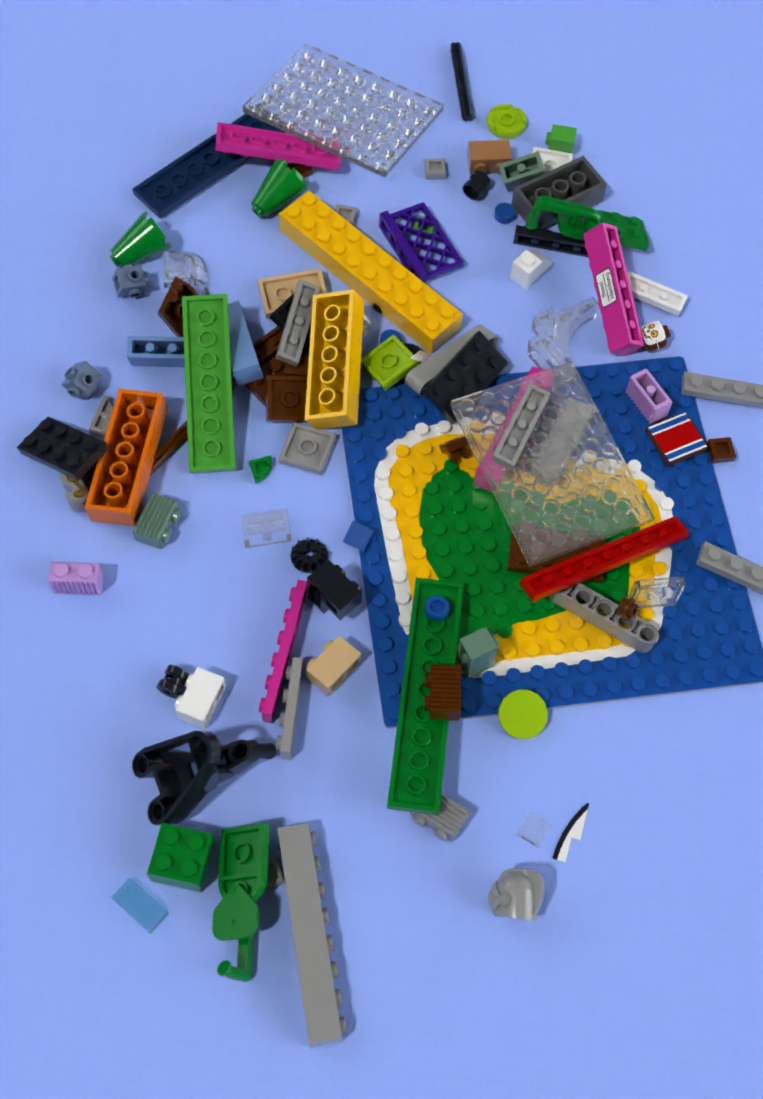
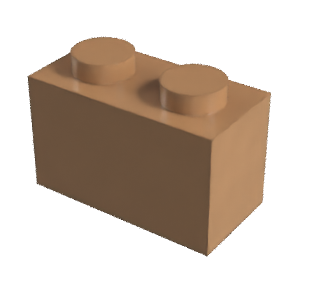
M469 141L467 151L469 174L476 170L482 171L485 174L501 173L499 164L512 160L510 141Z

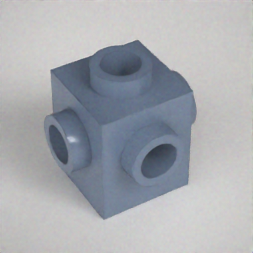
M130 264L122 268H116L112 277L118 298L127 296L130 298L139 297L143 294L146 286H148V277L146 273H143L141 265L134 266Z
M87 361L79 362L66 371L64 375L65 380L61 385L74 398L90 397L96 391V384L102 374Z

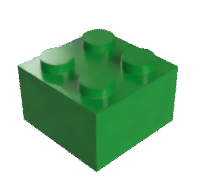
M162 823L147 872L150 881L202 892L215 845L213 834Z

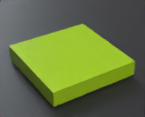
M394 334L361 358L362 367L385 391L404 378L420 362L410 358L413 354Z

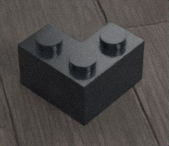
M328 560L307 577L308 598L323 614L330 610L341 620L362 603V589L355 581H350L345 576L344 570L339 565H334Z

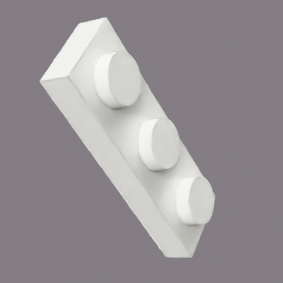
M630 271L628 272L633 298L679 316L688 295Z

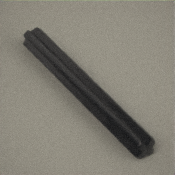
M452 42L450 50L461 116L463 121H471L473 119V111L460 42Z

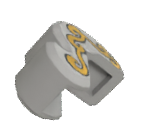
M97 462L79 481L60 473L61 482L66 490L67 501L71 509L76 512L86 511L84 507L89 492L82 478L95 473Z

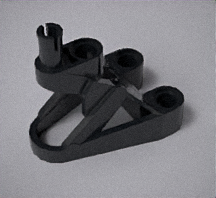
M193 731L143 748L134 756L132 770L138 778H155L160 795L149 803L147 814L150 822L153 825L180 823L190 815L208 792L217 788L218 784L241 773L258 759H272L276 754V747L273 743H258L256 740H237L223 746L220 744L217 736L211 731ZM188 743L190 752L175 750L174 748ZM193 762L196 763V766H197V769H198V772H197L196 775H194V772H193V769H192V766H191V763H193Z

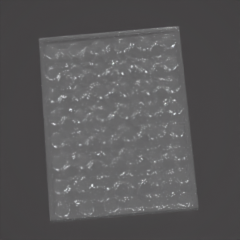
M305 43L243 105V113L382 177H386L443 111L444 104Z
M573 361L451 400L450 407L529 567L652 522L655 518ZM532 383L551 394L515 466L510 470L491 460L528 385Z

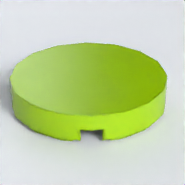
M500 104L493 107L486 120L490 133L502 139H513L520 136L524 132L527 123L526 114L519 107L516 109L511 104Z
M519 689L509 693L502 699L498 707V719L501 728L507 735L515 739L535 737L544 729L547 723L548 710L545 702L538 694L530 690Z

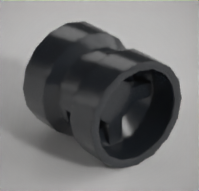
M474 171L470 179L463 185V193L472 200H478L482 196L483 190H486L490 185V178L482 171Z
M168 665L165 670L164 679L158 682L156 688L164 695L177 699L182 692V685L186 684L189 674L180 667Z

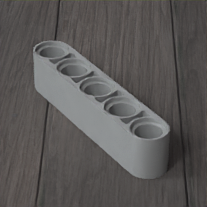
M477 325L413 368L407 374L405 384L421 397H425L422 390L476 332L480 331L494 347L498 343V337L483 325Z
M581 583L568 587L565 591L549 595L550 600L641 653L649 652L658 638V630L654 625L637 615L624 621L623 617L617 615L618 604ZM576 599H583L586 603L581 604ZM598 611H604L607 613V616L600 615ZM619 623H624L629 628H622ZM641 635L647 636L650 641L643 640Z

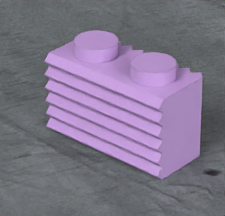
M644 369L630 377L626 393L628 397H631L633 403L636 404L635 407H639L638 410H641V413L644 414L643 417H646V420L649 421L648 423L653 424L666 417L673 402L648 369Z
M51 561L48 581L55 595L57 593L60 595L62 593L65 595L67 593L69 595L72 593L76 595L78 593L79 595L92 594L94 596L97 594L99 596L102 592L103 571L100 563Z

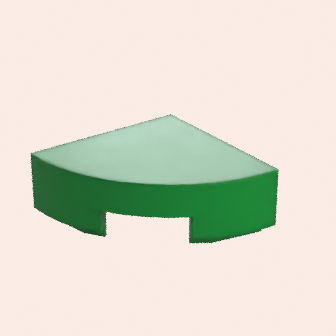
M271 455L249 461L255 484L262 482L270 474L272 469Z

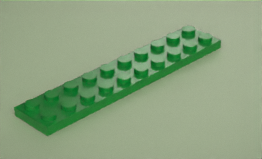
M416 578L387 809L439 816L449 720H430L429 711H424L425 695L429 696V688H425V672H430L431 664L455 665L464 583ZM441 596L448 601L449 613L444 620L432 621L425 615V603L430 597Z

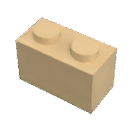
M339 635L334 641L330 640L324 646L323 653L318 658L313 657L308 662L306 678L329 697L361 663V653Z

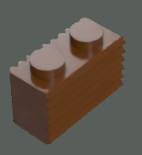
M431 664L430 672H425V688H429V696L425 695L424 711H429L430 720L458 721L461 715V665Z

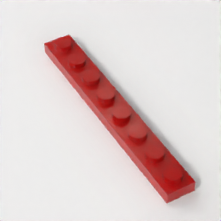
M674 516L523 577L519 585L531 601L534 602L687 539L689 532L678 518Z

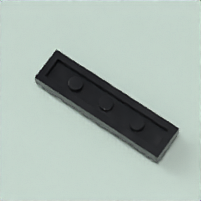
M516 225L513 244L588 257L585 240L570 238L562 233L552 232L548 229L530 230L526 228V225Z

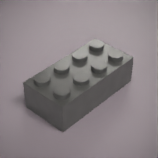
M581 156L514 187L511 204L527 223L534 203L539 196H549L592 206L603 201L607 183L588 160ZM542 210L537 221V229H544L556 223L557 213Z

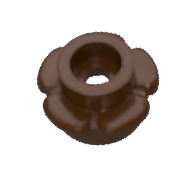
M623 597L620 601L617 615L623 617L624 621L628 618H634L638 605L635 604V599Z

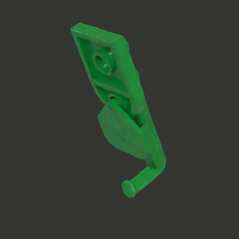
M539 196L536 199L526 223L527 229H537L538 218L541 211L545 210L557 213L556 219L559 231L567 237L584 240V233L603 222L617 226L621 246L646 251L649 246L643 220L637 217L623 216L617 212L611 213L595 210L590 206L549 196Z
M265 823L221 829L218 886L223 899L213 911L212 932L214 937L221 941L238 939L237 967L232 966L231 962L227 960L222 961L218 965L217 973L220 976L242 982L250 981L253 975L254 934L258 927L259 907L256 901L262 896L267 885L270 825Z

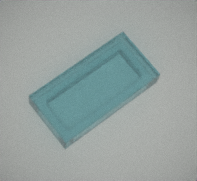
M131 878L111 897L150 934L169 914Z

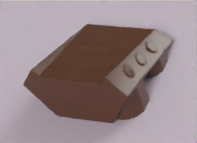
M175 276L158 311V316L177 337H184L182 296H197L199 294L190 284Z

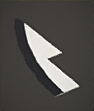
M586 803L575 814L563 831L556 845L553 859L566 863L571 839L581 840L589 803Z

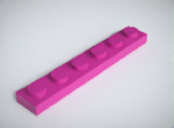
M298 579L296 588L292 587L290 591L289 601L292 603L290 609L286 608L283 623H286L284 631L280 630L277 645H280L278 653L274 652L271 667H274L273 673L268 675L266 679L265 689L268 690L266 698H261L259 704V712L262 713L263 722L273 723L287 665L289 664L308 593L307 581Z

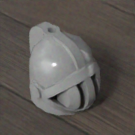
M511 868L503 871L499 879L492 885L488 895V902L494 916L536 921L544 898V878L538 871L531 869Z

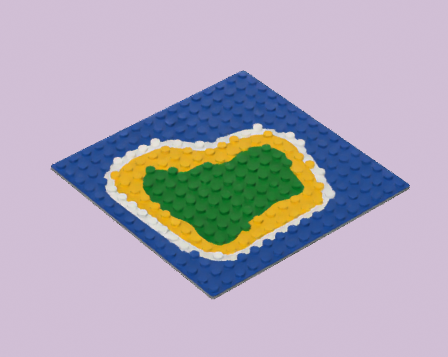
M683 357L543 370L553 374L548 391L551 394L512 470L507 469L495 494L474 485L476 470L529 372L498 375L453 424L443 416L426 396L421 397L406 384L393 385L386 391L382 387L359 389L357 425L341 427L354 521L374 530L364 552L359 550L383 722L386 728H397L416 578L464 583L457 650L461 638L484 627H487L490 634L493 633L499 642L493 667L470 678H467L461 668L460 720L498 715V707L502 699L509 693L519 689L530 690L538 694L545 702L547 709L763 683V648L746 587L696 565L701 545L705 541L737 555L709 451L707 449L706 452L667 467L645 432L646 427L653 424L648 423L649 421L646 420V417H643L644 414L641 413V410H638L639 407H635L636 404L633 403L631 397H628L626 393L630 377L644 369H648L673 402L668 415L655 423L686 411L706 442L695 397L681 395L682 375L684 371L687 372ZM570 398L593 408V412L555 489L552 490L529 480L531 470H528V465L532 457L537 458L539 454L537 449L541 440L547 439L548 435L546 432L550 423L556 422L557 417L555 415L561 404L565 405L567 399ZM466 436L469 445L463 448L467 451V457L462 458L460 452L457 451L455 453L457 461L451 462L448 458V453H442L439 445L454 438ZM676 516L689 532L687 539L604 572L602 583L580 582L618 605L623 597L635 599V604L638 605L636 615L654 625L659 634L653 648L646 653H641L562 608L551 601L549 596L532 602L519 585L521 578L531 574L507 571L512 525L606 537L607 544ZM576 599L581 604L586 603L583 599ZM598 611L600 615L607 616V613L604 611ZM619 623L622 628H629L626 624ZM641 635L643 640L650 641L647 636ZM456 659V660H455V665H460L459 662H458L457 659Z

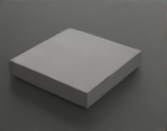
M293 422L278 462L322 476L335 443L336 434Z

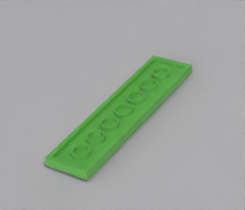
M227 294L182 296L189 472L191 474L236 471Z

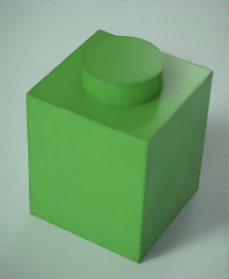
M553 124L552 132H547L545 144L549 145L548 149L572 153L577 128Z

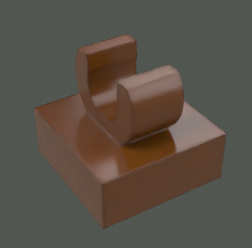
M460 436L440 444L439 447L442 453H448V458L451 462H456L455 453L457 451L460 452L462 458L467 457V451L463 447L469 445L466 436Z

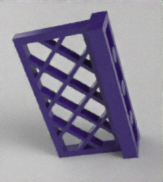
M424 202L389 214L388 211L380 213L379 228L403 266L424 283H426V280L463 267V260ZM421 210L425 215L424 219L413 216L414 213ZM401 218L407 220V223L404 226L397 224L395 220ZM410 221L414 223L419 222L421 224L420 230L408 227ZM424 226H433L435 229L434 234L422 231ZM406 232L417 235L416 240L406 239ZM420 236L431 239L430 245L418 242ZM434 241L443 243L445 245L444 249L434 247ZM420 248L426 250L427 253L425 256L416 254L415 249ZM430 252L440 254V260L429 258ZM444 256L453 258L455 260V262L451 264L442 261L444 259ZM425 264H432L437 266V268L428 272Z

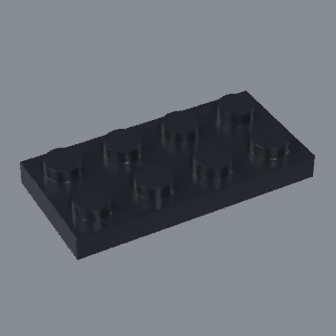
M478 331L426 385L422 393L453 424L509 363L488 339Z
M51 417L41 421L17 446L21 454L77 481L110 449L106 442Z

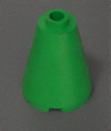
M276 159L251 202L253 206L252 211L258 217L270 216L307 190V183L303 176L295 168L289 169L286 166L288 162L285 160Z
M146 211L139 216L110 250L112 255L109 257L117 267L135 264L171 247L170 243H164L166 237L151 217L149 219L146 218L148 216Z

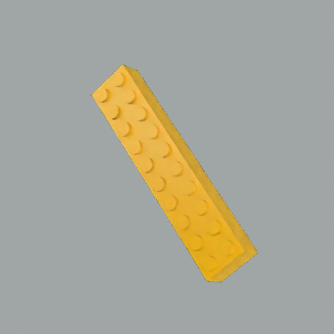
M307 191L279 213V230L349 288L354 289L371 306L377 304L382 310V315L430 354H433L461 330L463 314L311 191Z

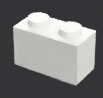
M197 667L194 674L191 673L188 676L185 684L187 688L184 694L179 695L174 708L176 709L178 719L206 729L226 688V682L224 677Z

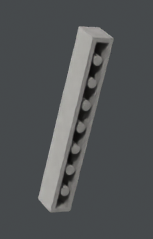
M308 823L277 828L309 1046L312 1048L342 1042V1034H347L345 1018L339 1017L337 1006H342L340 989H334L333 979L338 978L336 962H330L329 951H334L331 934L326 935L325 924H329L327 908H322L320 898H325L323 881L318 882L316 872H321L319 856H313L312 847L317 846L315 830L310 831Z

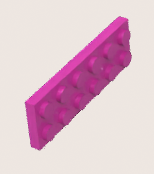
M217 122L215 151H220L224 154H240L244 157H259L264 160L282 159L288 162V164L297 163L306 167H322L326 170H339L340 142Z

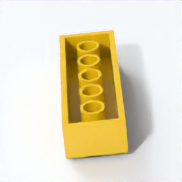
M354 289L313 295L305 421L317 429L354 426L358 422L364 300Z

